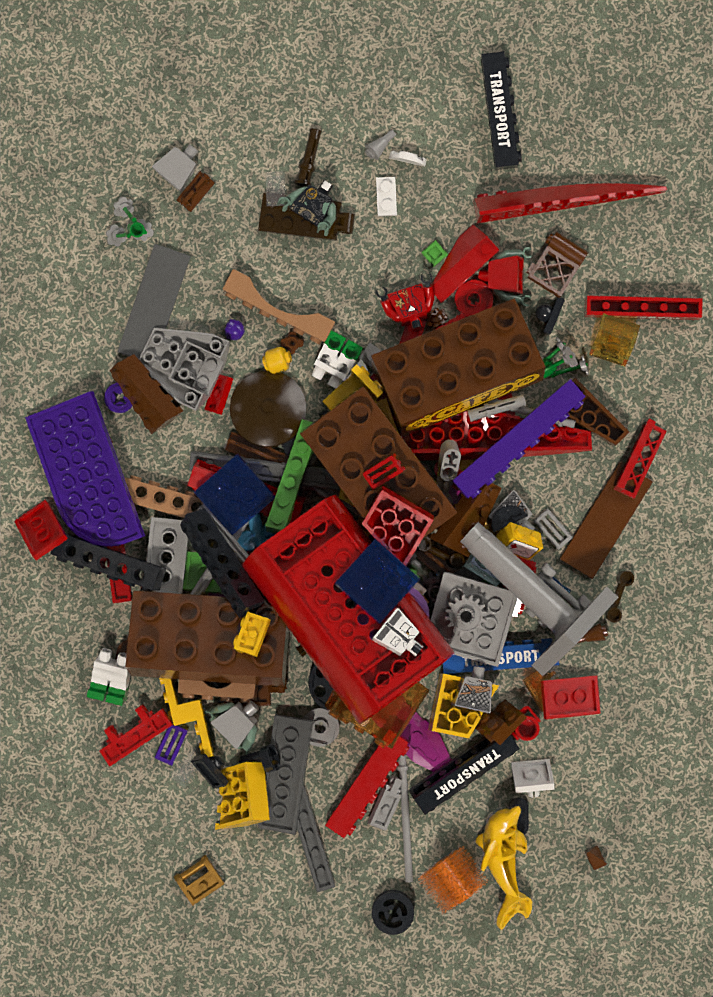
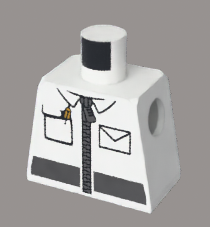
M398 608L372 639L401 656L405 649L416 656L423 648L414 640L419 631Z

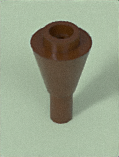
M598 623L590 628L578 643L606 641V637L609 636L606 626Z

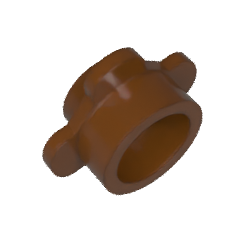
M293 331L289 332V336L281 340V345L285 346L291 354H295V351L304 344L303 340L299 339Z

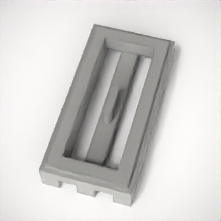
M549 509L545 510L534 520V523L558 550L573 538ZM547 514L567 536L565 540L545 518ZM541 519L561 541L560 544L556 542L539 522Z

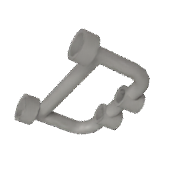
M547 562L541 567L543 571L538 577L571 604L574 610L582 611L591 603L585 595L576 600L552 578L557 572ZM528 608L525 609L526 613L532 618L536 616ZM540 619L537 620L542 627L547 628Z

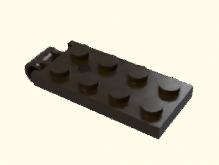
M263 193L258 231L332 241H337V232L353 234L355 214L340 213L342 202L334 201L336 220L329 228L328 235L324 236L325 230H320L317 233V227L291 211L289 208L291 205L288 206L285 212L282 211L285 205L279 204L277 206L279 198L286 197V195Z

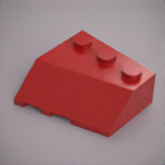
M382 486L370 506L362 525L385 548L386 552L393 557L401 569L404 570L434 521V515Z

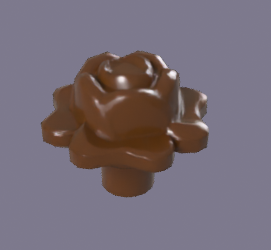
M435 308L427 313L428 318L425 321L428 322L429 327L438 328L446 323L445 320L448 319V316L445 314L444 309L439 310V308Z

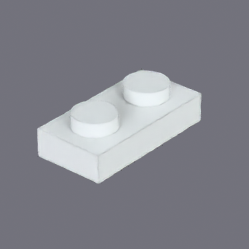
M395 177L376 178L378 217L397 216Z

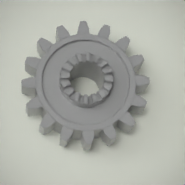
M462 594L460 599L455 596L454 603L449 601L451 608L445 609V612L449 613V615L445 616V620H450L447 626L454 627L453 633L458 630L461 637L464 632L470 637V632L472 631L478 634L477 628L483 630L484 626L481 623L487 622V619L483 617L487 615V611L482 610L485 604H479V597L474 600L473 594H470L469 597ZM468 611L472 616L470 619L465 620L461 617V613Z

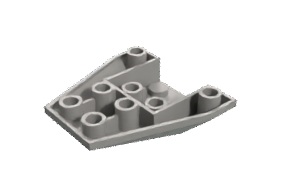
M154 328L139 360L148 369L150 375L178 403L197 411L210 397L218 377L221 375L227 361L230 342L212 333Z

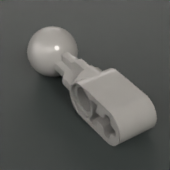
M446 440L440 448L436 483L450 503L453 504L452 497L448 491L449 487L453 485L452 480L457 476L461 454L458 444L454 440Z

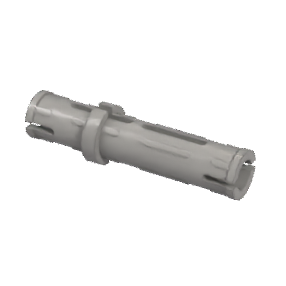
M521 394L495 403H485L484 406L467 411L472 422L484 417L491 418V415L526 406L524 395Z

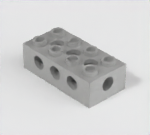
M151 517L147 562L167 568L166 571L170 574L168 582L162 581L160 591L153 590L152 592L184 594L183 585L189 539L181 529L180 524L182 520ZM168 533H172L174 536V541L171 544L165 542V535ZM166 552L172 555V560L169 563L163 561V554Z

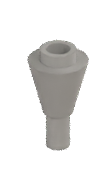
M390 130L383 137L365 145L366 155L370 159L378 160L388 142L396 136V133Z

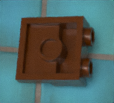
M504 699L493 712H483L475 729L491 743L495 741L501 745L527 717Z

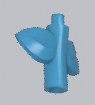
M260 513L247 517L250 530L243 531L237 540L246 552L253 551L275 535L266 531V524L262 525Z

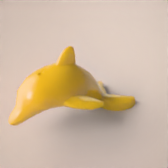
M515 806L512 809H500L489 818L484 833L479 834L475 841L484 851L481 870L484 872L488 866L496 882L506 894L496 921L497 926L501 930L504 929L516 913H521L526 919L532 911L531 898L518 890L516 881V850L523 854L527 852V840L524 834L517 829L521 813L520 806Z

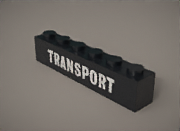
M504 51L481 54L495 170L518 168L522 158L521 151H517L516 146L519 143L518 132L514 131L517 119L516 113H512L511 107L514 106V96L509 92V87H512L511 75L507 76L506 69L509 68L508 56L505 57Z
M511 735L501 745L495 741L491 743L486 737H483L408 791L426 815L444 801L449 800L454 794L465 789L470 783L482 777L487 771L498 766L500 762L512 756L520 748Z

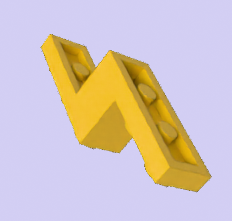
M159 678L161 685L164 684L166 692H163L165 703H169L170 711H168V717L174 726L197 720V724H194L196 734L200 735L202 741L199 743L200 752L208 757L214 756L201 699L179 704L173 679Z

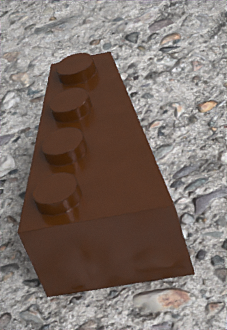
M135 354L116 363L109 370L113 379L121 387L124 396L129 399L134 411L140 416L145 428L151 434L169 425L183 412L180 406L176 408L172 403L173 398L169 394L165 395L160 389L161 384L149 377L150 372Z

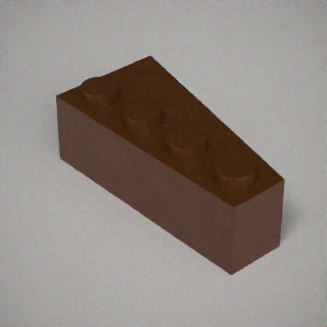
M574 378L572 381L586 397L582 400L584 404L577 410L572 408L567 412L570 415L567 419L576 421L575 424L591 431L593 435L613 447L616 446L629 431Z
M491 483L489 486L484 484L479 488L482 492L475 498L471 496L466 498L461 494L460 501L453 505L458 513L443 523L438 531L432 533L429 538L469 557L471 553L460 541L478 522L484 527L502 488L494 483Z

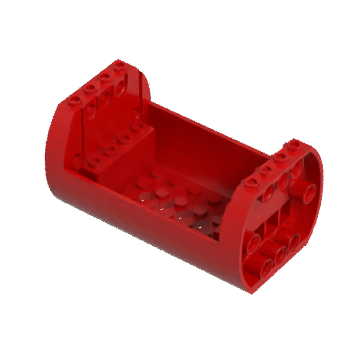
M337 495L325 498L257 547L242 564L247 574L266 597L359 725L421 681L455 653ZM324 566H329L332 568L333 574L328 577L324 576L321 569ZM336 582H341L344 584L345 589L343 592L338 593L334 590L333 585ZM348 598H353L356 600L357 605L355 608L350 609L346 606L345 601ZM398 608L419 631L414 640L423 648L416 656L407 649L399 656L371 640L369 633L372 630L379 631ZM360 614H365L368 616L369 621L367 624L361 625L357 617Z

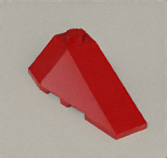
M475 225L469 227L458 237L431 284L433 285L434 296L441 303L499 253L497 246Z

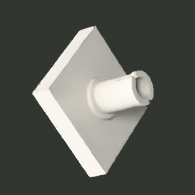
M550 759L511 762L516 793L527 792V795L533 798V791H535V797H538L540 791L554 790Z

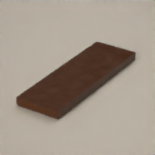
M622 462L616 467L560 557V560L591 579L598 572L653 481L645 477L635 499L614 490L613 488L625 465ZM633 469L635 476L640 474ZM633 479L627 481L624 488L632 493L635 489Z

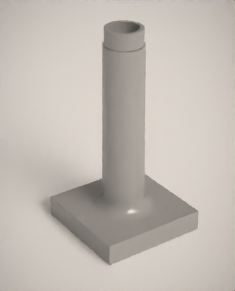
M479 522L460 541L479 562L554 633V641L531 665L542 676L580 641L618 599V596L606 587L584 610L576 611Z

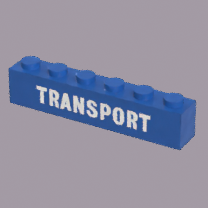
M544 638L541 639L540 643H533V639L522 640V644H514V641H505L498 667L452 655L442 664L443 674L473 672L474 666L485 668V671L532 667L531 665L551 645L553 639Z

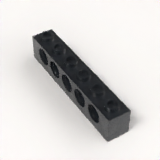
M203 508L186 514L180 524L181 529L187 535L192 547L201 557L203 564L210 571L212 578L217 582L222 594L226 596L233 611L236 612L239 618L246 616L247 612H256L265 600L206 509Z
M67 533L65 534L68 539L51 550L50 554L57 556L56 560L64 563H67V561L74 562L73 566L82 569H84V566L88 567L92 573L101 575V572L105 573L109 579L118 581V578L122 579L124 584L135 587V584L142 586L141 590L152 592L153 590L160 591L167 569L110 548L87 542ZM73 547L76 548V553L74 556L72 555ZM90 553L93 554V559L91 562L88 559ZM107 559L110 560V565L108 568L105 565ZM124 565L127 566V572L125 574L122 571V567ZM143 570L144 578L141 580L139 574Z

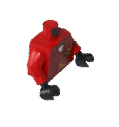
M429 273L430 279L428 281H425L423 274H421V281L425 284L424 286L421 283L387 294V289L382 286L384 294L381 296L375 290V295L381 298L380 303L385 314L393 321L400 322L401 326L411 325L413 332L423 329L421 321L428 318L427 313L432 310L435 298L433 285L430 284L432 281L431 273Z

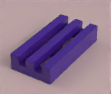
M177 725L169 727L155 758L172 766L188 730ZM172 728L176 729L164 757L160 756ZM180 731L182 732L181 738L171 760H168V755Z

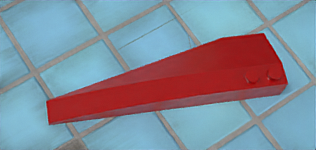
M597 183L551 186L511 193L503 190L495 192L496 195L488 196V193L479 194L477 198H474L473 204L478 224L661 194L667 191V187L644 184Z
M468 411L402 438L419 461L438 460L441 445L446 440H454L458 444L461 454L460 460L478 459L524 418L501 412L491 415V418L484 417L471 422ZM554 424L555 429L548 435L543 433L538 437L540 442L533 448L528 446L523 450L526 454L522 457L592 451L591 431L567 426L560 427Z

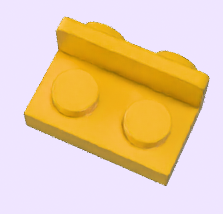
M247 612L246 617L244 616L241 620L240 633L234 639V649L239 653H246L257 657L271 620Z

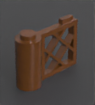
M556 232L555 235L552 233L549 235L545 242L548 246L536 264L532 262L526 273L529 274L528 279L560 298L589 252ZM547 253L555 258V264H546L545 256ZM567 265L573 271L571 274L563 275L561 266ZM557 267L559 276L550 277L548 268ZM544 269L545 279H539L534 276L537 270ZM561 280V290L558 291L553 288L551 281Z

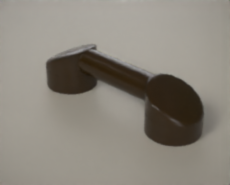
M427 536L421 540L417 547V550L420 552L428 551L445 560L451 568H461L465 563V558L462 554H448L432 545L431 539Z
M621 571L616 577L618 585L615 594L618 596V599L605 612V617L610 622L617 623L622 618V612L618 606L625 586H630L634 582V575L630 571Z

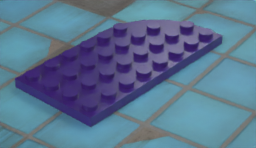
M89 391L25 417L56 506L66 525L83 540L100 546H117L145 537L94 391Z

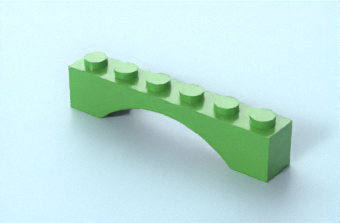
M303 419L301 421L265 525L267 532L276 534L290 524L304 474L314 453L300 432L313 422Z

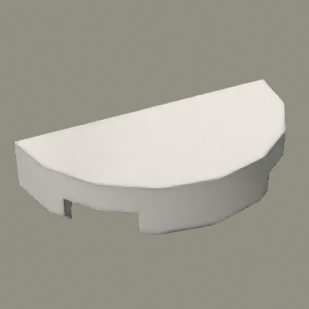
M391 151L389 159L424 167L427 161L424 157L420 158L417 154L400 151L399 153Z

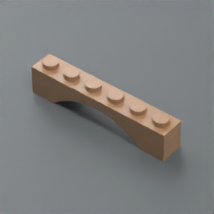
M235 269L232 270L223 287L226 297L234 301L238 298L243 301V306L251 310L253 307L259 309V314L266 318L270 316L276 318V323L284 327L287 324L294 328L293 331L301 336L304 333L311 336L309 340L316 344L325 343L335 325V321L319 313L296 315L273 307L260 296L251 278Z

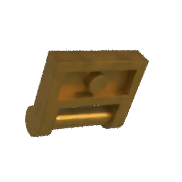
M207 855L201 857L199 862L183 873L173 876L192 906L225 884ZM203 867L208 869V872L189 885H186L184 882Z

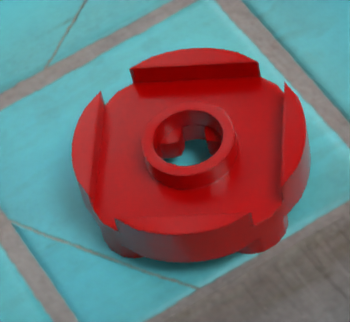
M470 280L463 283L455 294L456 308L460 313H464L466 317L491 308L493 304L491 290L484 282L479 280ZM473 294H476L477 299H479V302H475V304H471V301L468 300V297H472Z

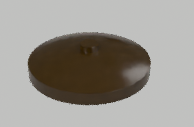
M260 371L249 375L238 384L231 397L230 416L236 431L246 441L260 447H276L289 442L297 435L302 419L305 420L306 400L299 385L289 376L280 372L272 374L270 371Z

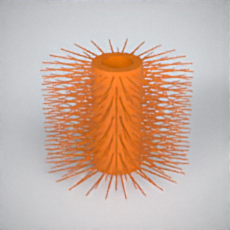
M457 849L452 855L449 854L431 867V870L426 871V874L424 872V878L427 882L426 890L428 885L429 889L433 885L435 890L432 897L436 891L434 900L438 894L436 904L439 899V905L443 897L445 901L443 909H445V912L447 907L449 911L452 907L454 908L469 897H472L474 892L477 893L476 891L479 890V887L481 889L483 878L481 883L480 877L478 880L480 870L478 874L475 871L473 876L471 871L473 864L470 869L468 861L466 863L463 851L459 855Z

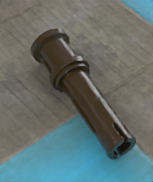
M314 128L309 130L303 161L298 166L300 170L298 178L294 182L302 187L312 185L310 181L312 173L315 172L313 164L322 131Z

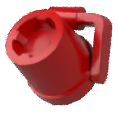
M525 706L519 711L523 714L529 711L534 718L526 716L527 718L515 729V733H512L517 741L519 738L524 741H531L537 737L540 731L539 723L541 720L529 706Z

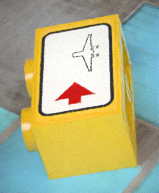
M512 522L496 535L516 556L531 560L543 549L541 533Z

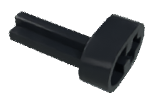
M272 744L261 747L259 751L240 756L241 760H239V764L262 762V766L267 773L277 771L280 768L278 752Z

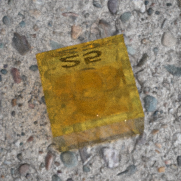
M603 313L594 335L589 355L626 366L636 343L640 325Z

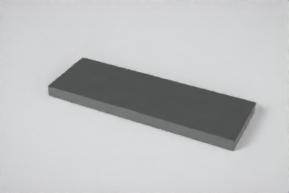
M154 244L117 351L118 353L127 356L135 354L139 359L153 329L167 328L191 256Z
M275 714L270 744L274 745L277 749L280 768L274 772H266L265 779L270 820L258 823V828L293 835L297 832L313 720Z

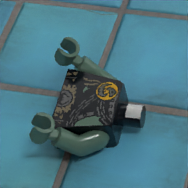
M323 180L318 189L312 185L304 186L291 192L286 197H280L277 202V206L279 204L285 205L282 209L284 212L291 205L289 207L291 211L315 225L317 233L320 230H325L324 236L328 235L329 228L336 220V206L334 200L328 196L333 185Z

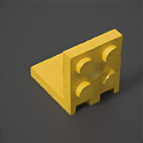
M356 364L351 369V375L322 402L330 410L362 385L376 402L382 400L383 387L378 381L375 380L373 382L370 379V373L365 367H359Z

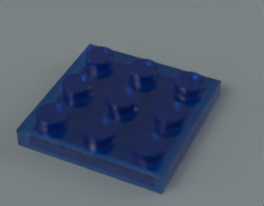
M236 454L194 491L231 535L235 534L275 499V495L239 454Z
M374 539L335 582V585L380 624L420 578L380 542Z

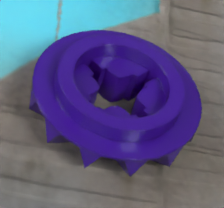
M114 383L109 386L104 396L106 406L115 413H125L130 410L132 404L125 396L123 399L126 404L119 401L114 405L117 399L114 392L119 395L123 393L119 384Z

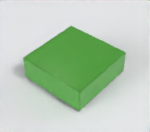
M436 240L421 252L433 267L448 256Z

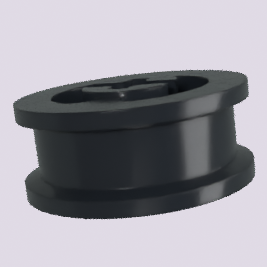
M395 889L386 890L379 894L372 906V919L375 926L383 933L389 935H397L406 931L414 919V906L410 897L404 892ZM389 899L401 901L407 909L406 913H402L401 906L398 904L396 908L397 915L393 914L391 922L402 921L397 925L386 924L378 915L380 911H383L386 920H388L390 916V911L388 910H393L395 902L384 903Z

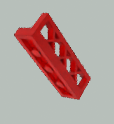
M650 418L644 423L613 488L632 499H635L667 432L656 426V421ZM652 429L661 433L658 440L653 442L649 438ZM649 446L651 455L643 459L641 452L644 447ZM641 463L643 472L635 476L633 469L636 464ZM632 479L635 485L633 493L624 489L627 481Z

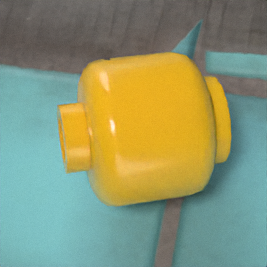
M283 347L267 350L265 356L262 357L264 368L272 374L288 370L290 362H292L291 353L289 351L286 352Z

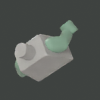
M250 701L245 707L240 702L236 704L228 702L218 704L215 707L212 706L204 713L211 715L209 719L212 721L211 724L230 744L238 750L243 748L246 751L245 755L248 754L255 742L257 727L255 726L257 719L253 715L259 710L258 706L253 701Z

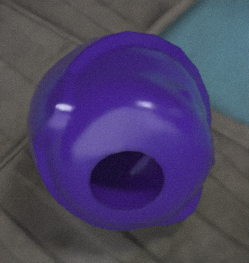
M230 319L225 327L226 338L229 340L241 339L245 332L243 323Z

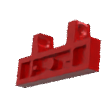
M143 704L135 709L141 719L138 721L139 724L125 734H118L113 725L104 730L109 738L106 740L108 745L99 750L109 767L174 725L164 709L154 714L152 710L149 712Z

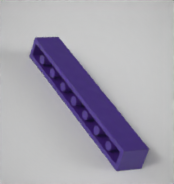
M571 379L568 380L452 480V482L466 498L470 496L475 498L482 492L479 488L484 484L489 486L496 480L494 475L499 471L504 473L511 467L509 463L514 458L519 460L526 454L523 450L528 446L533 448L540 442L538 437L543 433L548 435L555 429L553 425L558 420L561 423L570 416L567 412L572 408L577 410L584 404L582 400L586 396Z

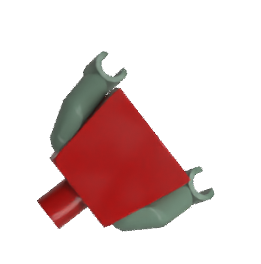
M526 247L522 251L520 249L504 250L495 256L494 260L489 261L488 270L479 271V281L488 282V288L492 289L494 295L503 301L515 298L517 304L520 303L524 307L530 306L523 302L525 297L531 298L529 295H523L524 260H529L532 257L526 256L525 251H530L531 248Z

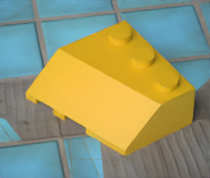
M439 673L428 730L470 738L483 712L451 705L461 677ZM492 684L491 698L499 685Z
M245 762L224 768L221 773L229 782L225 787L219 788V793L223 798L221 805H217V813H221L220 823H215V830L249 826L270 820L265 770L262 762Z

